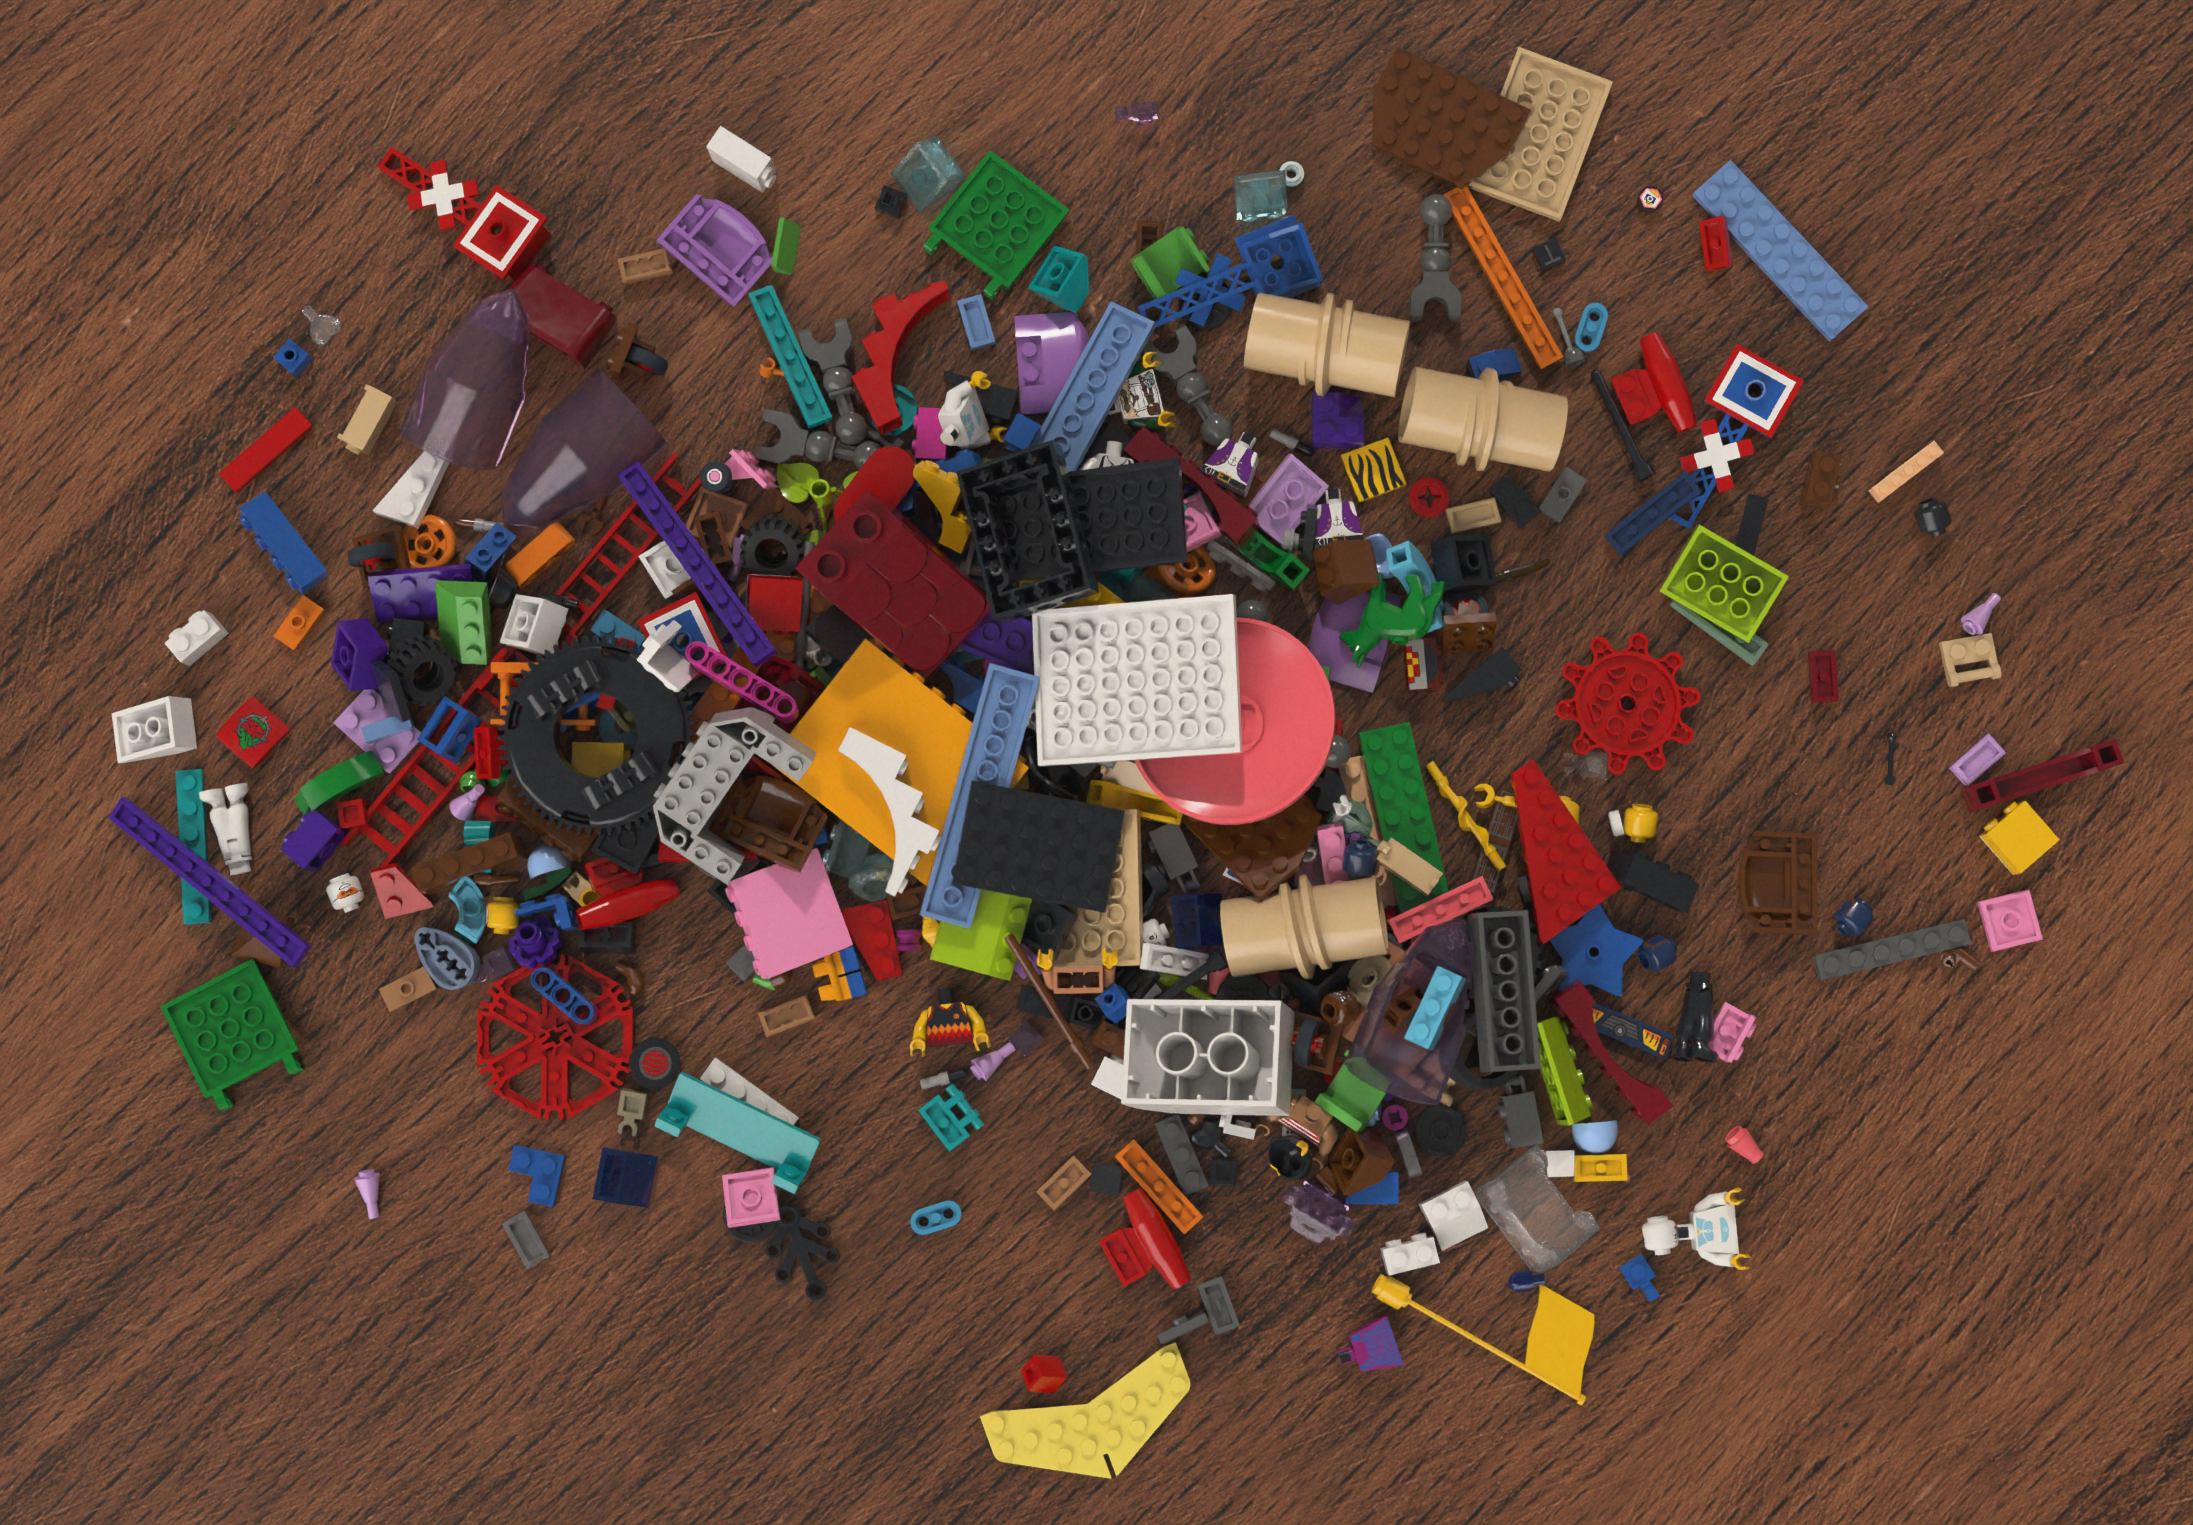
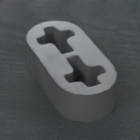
M1407 1128L1394 1131L1395 1140L1409 1179L1422 1175Z

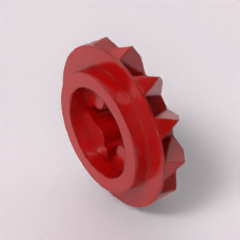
M1425 477L1413 484L1408 500L1412 510L1419 516L1432 518L1441 515L1449 504V491L1446 485L1439 479ZM1427 488H1429L1431 496L1440 497L1432 500L1430 508L1426 500L1418 499L1426 495Z

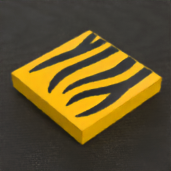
M1389 438L1340 456L1358 503L1407 485Z

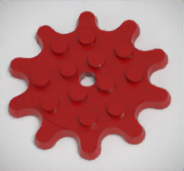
M1641 632L1634 633L1629 639L1627 648L1622 651L1614 650L1606 638L1601 636L1595 637L1590 643L1594 656L1591 665L1583 667L1570 662L1563 667L1562 675L1574 685L1575 695L1572 699L1560 701L1555 707V713L1560 719H1573L1580 724L1581 732L1572 744L1574 752L1578 755H1586L1594 748L1605 750L1608 755V770L1615 775L1622 774L1626 770L1627 762L1633 756L1642 757L1650 769L1655 771L1661 770L1666 764L1662 751L1663 744L1666 741L1674 740L1681 744H1688L1694 738L1692 728L1682 722L1680 714L1685 707L1694 706L1699 703L1701 698L1700 692L1694 687L1685 688L1676 683L1675 673L1683 665L1682 656L1678 652H1669L1661 659L1651 657L1647 648L1648 638ZM1627 697L1633 701L1634 707L1632 710H1623L1621 706L1622 698Z

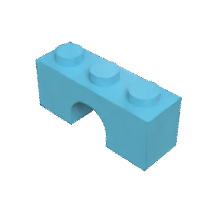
M1437 966L1404 1038L1433 1051L1444 1029L1443 1021L1450 1006L1456 1003L1466 979Z

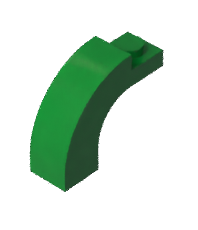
M1257 531L1241 549L1225 537L1241 553V556L1255 568L1288 589H1295L1310 571L1292 553H1286L1278 549Z
M371 750L345 760L321 773L300 788L301 792L294 800L303 816L308 811L312 812L314 809L322 811L341 796L371 784L384 771Z

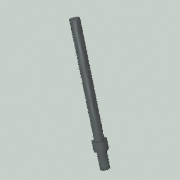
M805 541L804 557L815 547L816 542ZM802 575L800 632H797L794 664H797L804 670L807 634L804 630L808 626L812 584Z

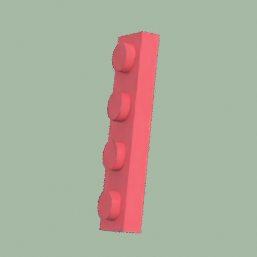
M1483 876L1387 921L1398 944L1494 899Z

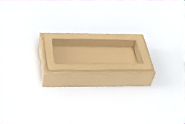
M1495 497L1445 510L1451 535L1501 523Z

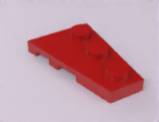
M883 900L841 909L846 927L876 980L881 981L903 976L888 901Z

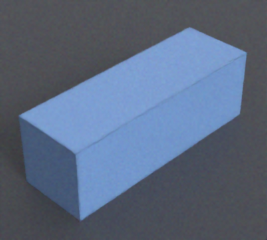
M392 716L361 727L366 743L372 744L415 729L412 717L408 721L401 722L398 718Z

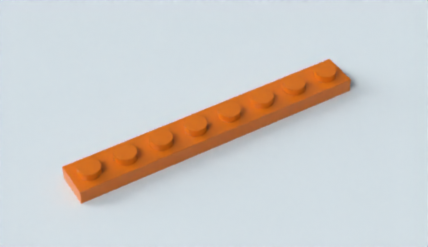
M1466 186L1463 189L1456 187L1443 194L1450 201L1454 220L1539 370L1541 371L1562 360V353L1468 187Z

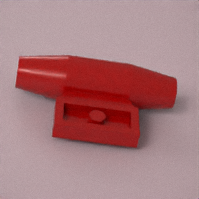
M1659 332L1642 337L1639 341L1646 370L1632 369L1611 378L1630 426L1654 417L1663 408L1678 433L1697 426L1691 395L1675 357Z
M601 858L584 865L592 889L601 897L576 910L575 917L581 930L615 925L653 912L679 897V889L673 878L641 883L642 869L636 875L606 858Z
M1141 1187L1122 1197L1132 1227L1120 1228L1100 1239L1099 1243L1123 1287L1145 1276L1153 1265L1173 1290L1189 1282L1191 1277L1181 1249L1156 1206Z

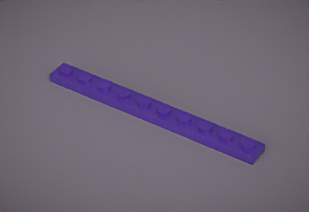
M635 462L619 473L617 476L753 665L758 667L777 653L775 648L640 462Z
M122 797L108 817L112 822L291 967L299 966L311 948L309 943L129 798Z

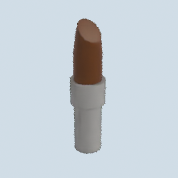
M460 517L454 525L483 532L489 531L497 522L485 521V519Z

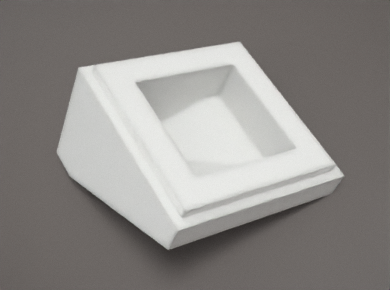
M1574 1150L1546 1151L1547 1177L1574 1176Z

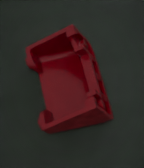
M538 263L535 266L529 264L500 297L492 310L502 321L509 325L513 324L518 329H523L558 350L563 356L574 360V364L585 370L617 320L615 315L612 314L614 309L602 301L599 304L595 303L548 275L549 270Z
M776 656L766 660L756 673L757 676L790 695L795 700L799 708L798 718L791 723H784L776 718L773 724L788 734L792 732L827 688L797 664ZM770 691L760 692L758 700H767L770 697ZM742 697L733 709L738 710L752 707L763 711ZM782 705L780 713L788 714L792 710V705ZM755 753L748 761L772 778L784 781L787 777Z

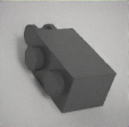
M1166 824L1149 832L1148 836L1150 839L1146 840V843L1152 855L1157 853L1161 861L1157 866L1163 877L1168 876L1170 881L1177 879L1184 896H1187L1188 892L1193 889H1201L1193 871L1199 866L1180 826ZM1189 873L1192 879L1183 883L1180 876Z
M1518 1072V1075L1505 1084L1507 1095L1501 1096V1102L1497 1103L1499 1117L1504 1118L1506 1128H1502L1504 1143H1509L1510 1148L1544 1143L1534 1091H1526L1523 1073ZM1520 1086L1521 1093L1512 1094L1511 1087Z

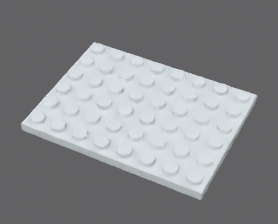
M1227 594L1058 608L1032 614L1034 675L1040 677L1035 694L1038 766L1243 753L1236 595Z

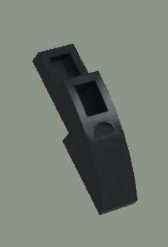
M1022 984L1015 1010L1054 1019L1035 987ZM1049 991L1069 1023L1096 1030L1100 1021L1104 1020L1120 1028L1119 1022L1114 1023L1106 1017L1098 1003L1063 994H1054V992Z

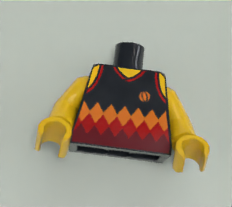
M953 987L938 989L939 1004L928 1005V1009L922 1011L914 1027L913 1041L910 1043V1055L913 1056L915 1049H921L922 1057H924L926 1054L925 1046L929 1048L974 1043L976 1050L979 1051L978 1045L981 1042H986L988 1048L991 1047V1044L986 1034L984 1021L974 1007L966 1005L965 1002L954 1003Z

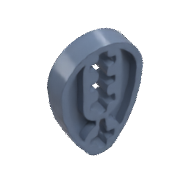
M423 927L416 932L414 940L420 960L428 974L439 986L454 990L465 988L473 983L479 973L480 961L476 950L467 941L455 933L442 928ZM425 934H431L429 938L431 943H425L427 939ZM442 952H449L447 955L449 960L443 961L444 954ZM450 960L458 961L456 963L457 968L466 969L465 975L467 978L460 977L462 972L459 969L452 970L453 963Z

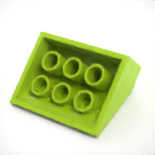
M1697 525L1663 583L1660 592L1749 643L1789 576L1705 527Z
M981 889L971 928L940 921L930 960L1010 981L1016 957L1004 938L1013 933L1019 944L1021 943L1032 899Z
M1559 1016L1537 1022L1541 1075L1557 1125L1570 1126L1591 1116L1589 1110L1593 1109L1589 1095H1584L1581 1086L1585 1082L1581 1070H1576L1573 1061L1577 1057L1573 1045H1568L1565 1036L1569 1034L1565 1020H1560Z

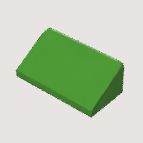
M780 217L772 268L775 273L793 275L801 228L799 225L783 217Z

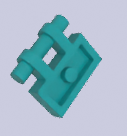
M954 1084L945 1089L951 1097L948 1101L945 1102L938 1094L918 1110L949 1152L971 1136L964 1128L966 1125L971 1123L976 1131L985 1125L979 1117L981 1114L977 1109L973 1110L965 1099L966 1095L962 1090L959 1091ZM954 1105H957L965 1115L960 1121L950 1109Z

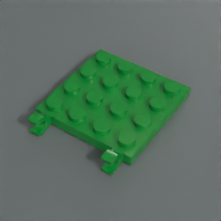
M989 150L928 227V230L933 234L923 247L932 256L943 241L990 276L992 280L983 292L984 296L992 301L1002 286L1007 290L1011 288L1064 221L1070 210Z
M253 958L160 1006L204 1097L208 1099L213 1096L220 1111H226L234 1106L232 1100L225 1092L227 1088L283 1060L290 1075H295L303 1070L299 1060L294 1055V1053L300 1051L297 1041L259 964Z

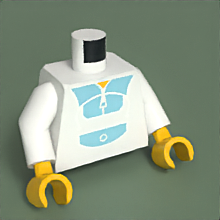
M976 371L972 374L970 382L965 381L947 392L945 403L938 413V419L943 430L940 439L944 444L959 446L961 449H975L990 444L991 440L1003 442L1005 435L1000 436V432L1007 428L996 425L991 429L990 433L987 432L989 426L975 390L976 386L981 389H987L991 385L989 380L983 379L987 374Z
M1735 1188L1729 1192L1710 1194L1696 1204L1694 1211L1689 1212V1224L1676 1225L1678 1241L1691 1240L1692 1249L1697 1250L1700 1257L1715 1265L1735 1266L1739 1270H1748L1750 1267H1743L1741 1264L1743 1257L1750 1258L1748 1254H1739L1734 1205L1745 1201V1199L1737 1200L1734 1197V1193L1740 1192L1742 1189Z

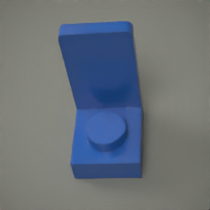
M495 523L465 557V564L472 565L474 578L480 582H489L492 578V567L516 541V535L499 523Z

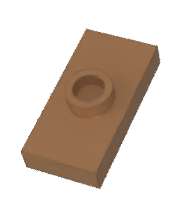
M664 248L617 259L624 285L673 274L669 253Z
M423 966L380 988L379 991L389 1012H393L438 988L433 978Z
M807 995L758 1013L767 1038L816 1019Z

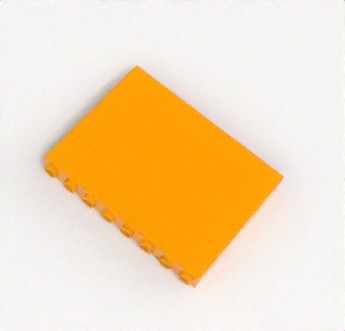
M865 638L790 733L791 736L817 752L812 764L799 782L784 772L782 773L894 860L896 852L895 829L890 809L881 790L871 776L855 761L838 751L849 728L851 727L907 755L905 761L909 763L902 777L897 775L895 779L923 793L921 796L925 800L918 814L913 812L911 817L939 830L937 836L941 837L973 721L971 722L964 717L966 711L954 703L950 706L944 701L946 696L937 688L933 687L930 690L923 684L925 679L918 673L913 671L910 674L903 669L905 663L895 655L888 657L882 652L884 647L873 638L869 642ZM1020 754L1018 755L1009 787L1012 789L1029 769L1025 765L1027 760ZM938 846L935 851L930 850L928 854L918 850L916 854L920 858L914 870L908 869L909 873L926 886L928 885Z

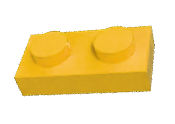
M1626 1154L1574 1156V1182L1627 1180Z

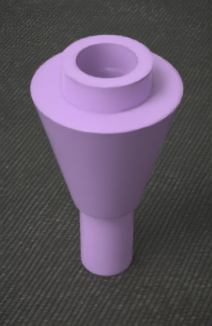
M741 534L740 538L734 537L732 552L734 565L730 567L726 577L736 582L744 559H740L742 551L740 545L745 536Z
M1992 593L1984 604L1963 616L1961 622L1964 630L1972 635H1981L1992 613V609L2001 600L2000 596Z
M477 784L470 792L453 799L450 802L451 813L459 820H469L473 816L478 798L485 790L484 787Z
M1009 1042L998 1051H993L971 1060L973 1066L970 1069L978 1080L983 1078L987 1081L1003 1062V1059L1016 1049Z
M374 1169L358 1172L359 1176L355 1177L354 1180L367 1205L369 1219L379 1217L377 1200L380 1173H374Z

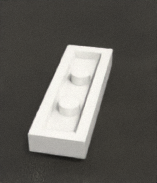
M1143 943L1140 969L1185 977L1206 963L1209 954ZM1205 975L1201 979L1207 980V975Z

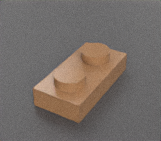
M1073 1155L1036 1192L1055 1210L1091 1173Z

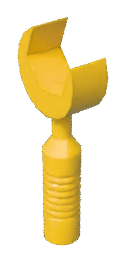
M1479 784L1474 788L1475 792L1485 791L1488 794L1485 801L1476 802L1479 808H1489L1495 801L1517 808L1513 796H1496L1494 789L1488 784Z

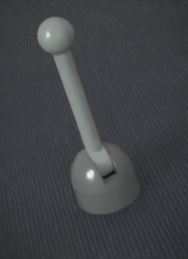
M1555 308L1553 316L1558 320L1567 345V350H1565L1563 355L1567 368L1578 366L1585 362L1584 354L1578 347L1572 346L1562 319L1563 311L1560 308Z

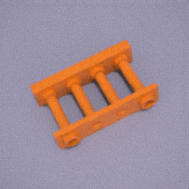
M491 662V673L498 674V679H500V716L507 715V711L501 707L510 705L505 696H511L509 687H511L513 674H522V669L530 672L531 669L528 663ZM587 703L578 708V720H562L560 726H575V731H591V726H597V721L588 720ZM490 719V724L497 726V730H500L498 726L505 725V721Z

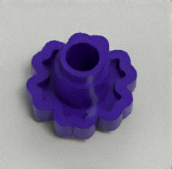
M542 917L536 918L533 922L530 920L523 921L521 925L515 928L516 936L509 940L510 953L522 967L534 969L538 964L547 966L550 961L556 959L557 954L555 950L562 947L561 933L550 920Z

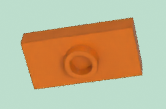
M302 595L273 636L292 650L297 651L326 610L305 595Z

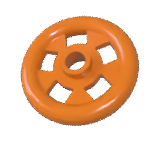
M425 515L419 527L427 525L429 532L422 534L419 533L418 528L409 525L404 527L403 533L411 569L448 566L455 554L456 537L453 529L444 519L435 515ZM439 530H441L445 536V538L441 541H439V538L435 535V533H437ZM409 540H415V550H409ZM430 541L431 547L427 550L426 543ZM439 549H442L444 553L437 560L434 556L438 553ZM419 555L427 558L425 565L417 563Z
M1202 545L1189 551V554H1187L1188 562L1176 563L1173 566H1157L1162 580L1173 590L1184 594H1197L1206 590L1212 584L1216 572L1211 554ZM1201 558L1205 567L1199 568L1197 559ZM1176 573L1181 578H1184V581L1176 580L1173 575ZM1196 574H1198L1202 579L1198 583H1195L1191 579Z

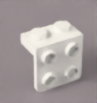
M675 620L668 626L662 624L654 634H651L642 645L645 647V650L638 657L637 661L648 672L653 673L667 688L674 692H680L696 677L699 671L693 668L684 656L669 645L682 627Z

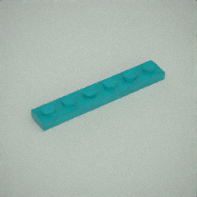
M770 285L748 293V298L808 429L831 421L832 415L773 286Z
M204 770L176 771L179 840L209 863L206 802H203L199 796V792L205 791ZM181 877L183 923L185 925L212 923L211 901Z

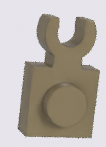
M627 1088L621 1090L617 1115L624 1116V1120L618 1126L619 1134L625 1131V1125L632 1127V1136L635 1137L638 1134L640 1126L637 1119L643 1120L645 1118L649 1093Z

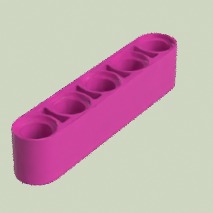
M695 641L687 646V660L699 672L766 713L773 715L781 722L791 723L798 718L799 708L790 695L705 643ZM704 651L705 656L702 660H693L696 652ZM718 665H727L724 673H715V668ZM742 677L749 679L746 686H736L738 679ZM770 691V697L767 700H758L760 692ZM791 704L792 710L788 714H781L780 708L782 705Z

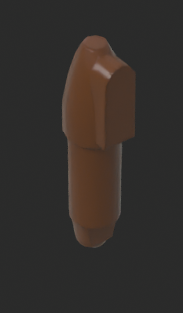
M490 873L474 874L472 881L480 887H492L495 885L519 883L521 877L513 876V874L492 876Z

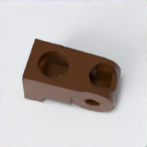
M1415 986L1386 1002L1379 1018L1395 1034L1403 1030L1406 1024L1413 1020L1425 993L1418 986Z

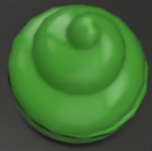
M476 769L466 772L460 779V789L464 793L470 792L477 784L482 785L484 788L486 786L484 779H476Z

